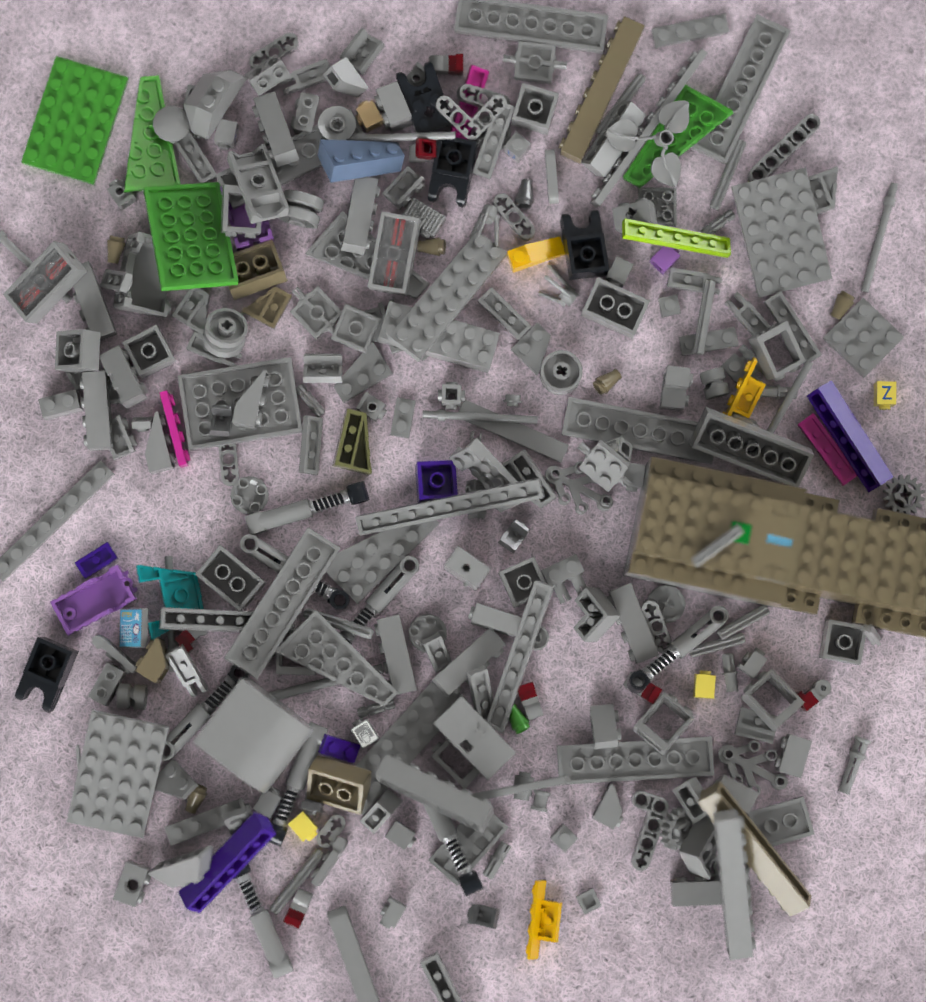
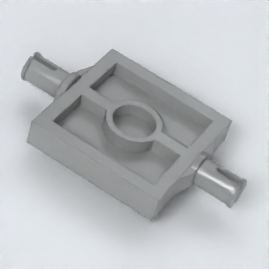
M519 41L515 56L505 54L503 56V62L514 63V80L551 84L555 68L567 69V62L556 61V45Z
M319 286L307 294H304L299 287H296L292 293L295 294L299 301L290 313L316 340L325 332L329 331L333 334L334 325L339 320L342 311Z
M602 440L592 449L583 442L577 447L586 455L579 469L607 492L619 482L627 489L633 484L624 476L631 463Z

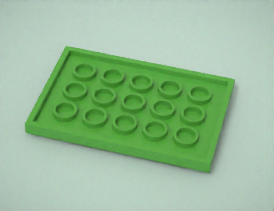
M56 56L21 161L22 164L95 185L129 80L128 77Z
M219 182L144 187L143 192L161 291L238 285L239 281L230 237L225 236V233H221L222 193Z

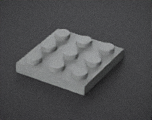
M862 298L823 339L864 378L904 336L866 299Z

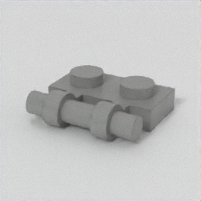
M744 344L738 349L743 354L741 358L734 353L720 366L724 368L725 373L735 383H737L739 377L743 378L746 372L744 371V362L747 359L751 361L753 357L756 358L753 354L754 351L751 348L748 349ZM757 362L751 374V377L761 381V379L756 374L759 371L763 375L764 373L760 367L759 362Z

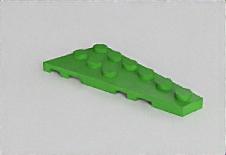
M159 75L145 76L139 79L124 192L142 191L144 187L180 185L173 144L159 138L153 128V118L159 110L165 107Z
M685 85L674 101L689 102V123L683 132L673 133L674 140L668 145L665 155L673 152L680 157L731 116L733 110ZM659 123L651 136L663 131L665 125ZM653 139L647 140L623 176L624 180L638 188H641L653 178L651 164L655 158L661 157L663 147L656 145Z

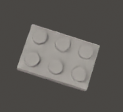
M803 796L753 810L748 815L772 847L815 834Z

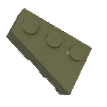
M352 409L345 410L332 466L362 474H372L366 413Z

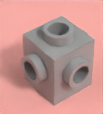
M446 382V384H442V390H438V401H442V406H445V409L456 410L457 407H461V402H465V390H461V385H458V382ZM454 394L455 399L449 400L448 395Z

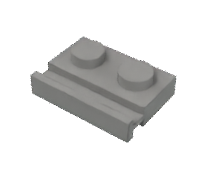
M741 707L734 734L773 744L776 731L773 732L753 710ZM769 714L773 719H775V718L778 717V716Z

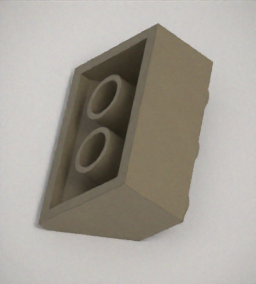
M272 239L233 253L239 282L238 285L228 287L234 301L288 281Z
M317 755L308 769L307 799L361 815L371 786L372 771Z

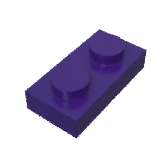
M106 542L76 561L75 564L84 579H87L119 558L110 544Z
M324 734L318 752L355 763L361 746L352 741Z

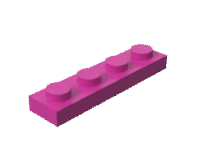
M471 65L465 84L484 89L489 71ZM467 89L464 90V91H462V93L465 94V97H467V96H469V95L475 96V94H476V93H474V94H469V93H467ZM459 100L458 106L472 118L477 112L478 107ZM456 112L453 120L458 124L463 120V115L460 112ZM467 119L465 124L460 126V128L463 129V127H465L466 129H468L469 132L467 133V135L469 136L472 128H470L467 125V123L470 122ZM452 125L450 132H456V138L467 139Z
M167 390L159 392L178 464L181 468L189 466L190 455L188 449L184 450L183 442H186L183 431H179L178 424H181L178 413H174L173 406L176 405L173 394L170 395Z
M814 413L797 425L842 486L857 477V474L839 446Z

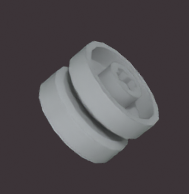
M284 190L283 193L288 203L289 211L288 216L280 217L279 219L304 228H318L320 217L316 213L322 212L324 200L306 192Z
M228 308L217 309L210 313L206 319L203 337L206 349L211 354L222 358L234 357L239 354L245 345L248 328L246 319L241 313Z
M557 350L550 353L544 359L540 368L542 385L548 392L555 395L571 393L577 388L582 378L583 368L581 362L575 354L566 350ZM558 371H563L564 376L562 374L558 375Z

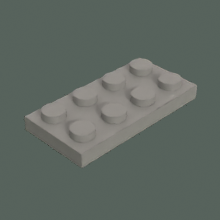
M494 813L484 833L463 823L456 827L459 846L461 845V850H464L463 854L466 855L467 863L471 865L472 869L509 828ZM442 843L428 861L458 886L460 884L458 881L460 877L457 873L458 870H456V865H453L454 861L451 860L450 852L446 850L447 846Z

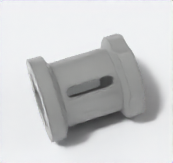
M534 790V802L530 809L547 812L546 805L548 796H551V793Z

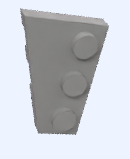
M373 341L367 353H362L342 376V383L334 385L343 403L392 375L390 368Z

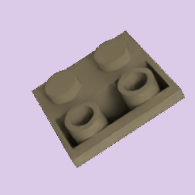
M156 638L155 640L151 639L146 647L148 650L144 657L141 656L135 666H137L136 672L154 683H161L170 666L165 656V640Z

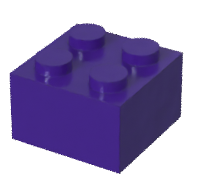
M452 460L421 461L416 463L417 503L458 495L456 466Z

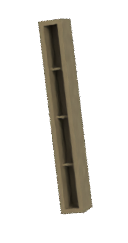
M625 16L622 22H617L614 29L617 33L614 38L610 37L606 46L609 50L606 55L602 54L598 63L601 65L599 71H594L590 80L593 82L591 88L587 87L582 98L585 99L583 105H578L575 111L577 117L574 122H570L567 128L569 134L567 138L563 137L559 145L561 149L560 155L581 164L643 33L645 25Z
M721 781L702 790L698 802L701 809L710 816L713 824V812L737 809L739 816H743L744 828H741V832L745 835L746 846H743V851H746L748 859L746 865L755 872L758 880L763 882L770 895L776 898L782 910L786 911L791 917L810 908L811 894Z

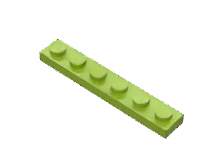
M626 218L622 221V239L725 258L731 255L730 238Z

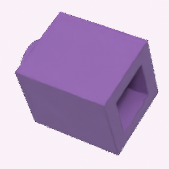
M663 246L650 259V263L664 275L680 258L679 250Z

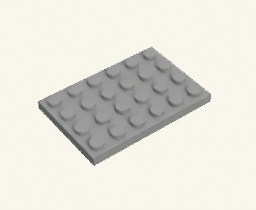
M806 167L731 186L758 298L832 279Z
M291 357L178 375L189 451L302 433V422ZM266 370L271 378L269 388H265L264 395L267 396L265 406H261L260 414H262L261 425H257L255 430L235 426L232 423L230 436L210 435L212 405L231 406L233 417L236 402L262 371Z
M92 710L67 822L143 838L169 726Z

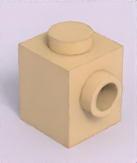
M373 100L370 102L364 101L358 105L355 118L360 126H364L367 133L383 125V118Z

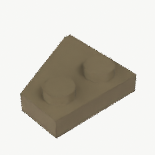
M275 286L265 295L257 298L248 307H244L242 313L275 329L292 295Z

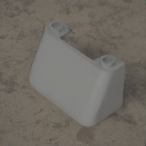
M143 232L130 234L126 240L120 271L132 274L133 283L131 288L127 290V293L115 291L113 307L119 310L166 318L171 311V304L166 299L167 291H161L152 237L150 234Z

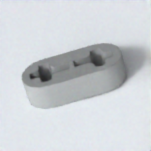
M333 815L317 835V843L320 847H330L346 826V820L342 815ZM340 818L342 827H336L334 831L331 830L334 825L332 820ZM330 831L332 833L329 837L330 843H321L322 838L320 836H325Z

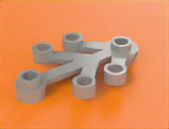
M579 461L574 466L564 469L558 466H550L546 470L545 478L548 483L555 486L559 497L558 502L561 505L565 506L571 501V496L564 491L562 485L564 484L569 487L576 506L575 511L580 515L588 510V505L582 501L580 493L596 501L597 507L601 511H608L612 507L613 499L607 494L600 495L583 486L589 483H596L589 476L573 480L566 477L574 473L582 474L583 471L578 470L577 466H581L583 462ZM552 472H555L558 477L553 476ZM562 497H566L567 501H563ZM603 499L608 500L609 503H604ZM579 506H583L584 510H580Z
M753 740L747 745L734 748L731 745H725L720 748L718 757L722 763L727 764L731 779L734 780L735 777H738L741 784L744 781L743 777L738 775L736 763L742 766L749 788L751 789L755 786L759 794L761 788L756 784L753 773L770 781L772 787L776 790H782L787 786L788 780L784 775H774L756 765L765 761L771 762L776 760L778 754L775 750L770 749L765 754L744 759L738 755L749 751H759L760 743ZM752 743H755L757 745L756 750H753L751 748ZM726 751L731 752V758L725 756ZM769 752L774 753L773 759L768 757ZM778 778H781L783 780L782 785H778Z

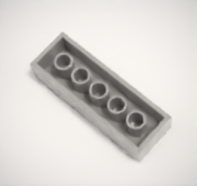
M389 301L378 342L396 346L388 340V337L413 307ZM453 320L425 355L488 373L500 333Z
M706 406L690 439V443L695 449L795 487H799L814 456L809 447Z
M394 754L391 756L385 755L375 775L379 783L484 833L494 813L489 800L483 797L477 799L472 796L473 793L464 788L459 790L455 788L454 783L448 780L442 782L437 779V775L429 771L424 773L419 770L420 767L413 763L407 765L402 762V758Z

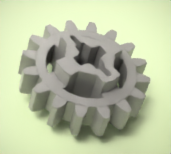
M901 474L898 475V480L893 477L891 479L892 483L887 482L885 484L888 489L883 490V493L887 494L883 500H888L885 506H891V511L897 510L899 513L904 512V514L910 515V511L913 514L917 512L915 507L922 508L919 502L925 501V498L921 497L925 490H920L923 484H916L917 478L910 480V475H906L904 479ZM898 484L897 491L892 493L893 488ZM908 484L911 485L914 488V490L909 488ZM903 492L907 493L908 497H901L900 494ZM916 497L914 504L910 506L911 500ZM894 501H897L898 503H900V506H901V507H899L898 505H896V504L894 503Z
M677 807V809L672 808L671 813L667 812V819L663 818V825L660 826V829L663 830L659 836L663 837L661 843H664V847L677 851L688 836L689 830L694 824L685 809Z

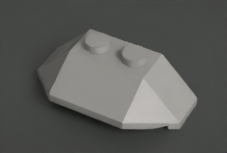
M232 70L202 75L184 103L192 133L207 140L210 138L247 80V77Z
M209 845L159 862L148 874L171 888L178 886L183 888L191 882L195 884L204 878L203 875L209 870L214 848Z

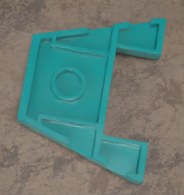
M144 565L136 566L139 583L159 580L164 608L204 610L198 576L195 575V572ZM159 621L148 622L150 640L156 639L169 631L167 629H159Z

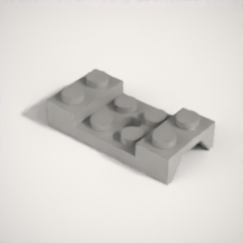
M261 144L253 152L240 155L233 151H228L227 161L233 176L235 175L246 203L245 209L250 223L253 224L288 216L289 206L266 145ZM260 179L263 181V183L256 184L253 180Z
M475 438L463 449L458 447L449 457L461 471L469 469L471 474L484 485L485 489L518 482L478 438ZM520 503L497 507L495 509L499 510V512L501 513Z

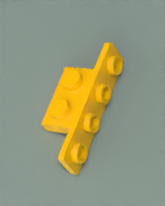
M753 357L751 361L748 360L744 367L746 372L743 378L739 377L735 385L737 390L734 395H730L727 401L729 407L726 412H722L723 414L731 416L733 412L750 418L766 386V383L751 377L758 362L757 358Z
M536 880L532 887L531 923L528 926L529 941L526 945V954L529 960L538 959L540 940L558 942L562 903L545 900L546 880Z

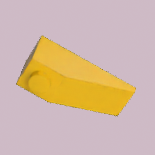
M560 236L526 244L507 251V258L513 273L565 255Z

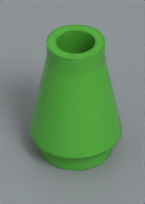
M514 704L509 720L512 731L519 734L529 729L530 726L528 724L529 720L517 705Z

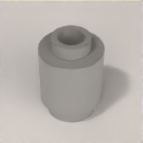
M520 772L519 775H515L514 785L534 782L531 773ZM532 791L514 794V799L529 801Z

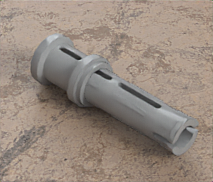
M856 735L853 748L849 751L850 759L838 791L850 795L861 761H864L866 758L865 753L868 744L872 742ZM853 767L852 774L850 776L849 782L847 783V779L849 777L851 768Z

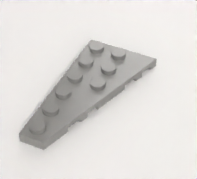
M342 211L305 254L369 280L376 238L368 233L371 242L369 249L365 248L363 255L342 251L341 247L347 220V214ZM382 247L380 257L387 258L388 248ZM412 270L408 296L417 299L429 286V283Z
M434 520L381 531L338 552L326 573L358 604L440 523Z
M317 610L275 651L383 706H386L398 694L393 686Z

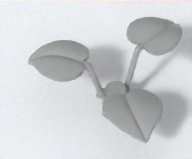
M688 101L670 102L661 108L658 114V121L665 126L664 130L656 133V135L637 137L638 130L636 125L627 119L615 122L606 130V136L610 144L622 152L633 150L636 145L635 140L653 139L656 145L663 147L661 157L655 158L651 164L653 177L670 187L677 185L681 174L680 160L675 153L670 152L665 155V151L674 140L673 133H681L688 126Z

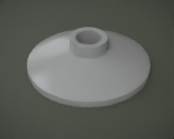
M331 106L321 113L318 120V128L326 140H348L355 132L356 119L349 109L343 106ZM339 124L341 127L339 129H335L334 125Z

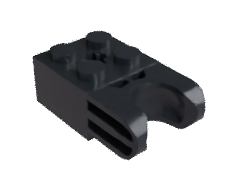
M430 61L426 62L423 66L425 80L420 86L411 85L404 73H396V80L412 115V125L415 133L433 132L452 125L435 107L437 98L444 96L434 66ZM440 100V108H446L449 111L446 101ZM428 106L430 109H433L431 117H429L428 115L425 116L424 112L427 111L426 107Z
M462 138L438 140L428 190V201H437L441 190L446 187H452L457 191L456 202L458 206L462 208L466 206L478 149L476 141ZM454 155H457L459 158L456 162L451 160V157L454 158Z
M598 210L590 212L588 217L589 226L583 229L573 224L569 214L561 215L560 226L569 280L607 276L609 263Z
M37 637L23 670V676L16 690L15 698L20 701L27 699L31 691L37 687L41 689L44 695L43 710L51 713L58 703L79 651L47 637ZM49 659H52V660H53V665H51V662H49Z

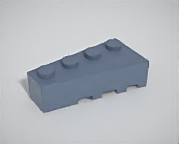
M321 139L317 156L330 183L401 172L405 155L398 142Z

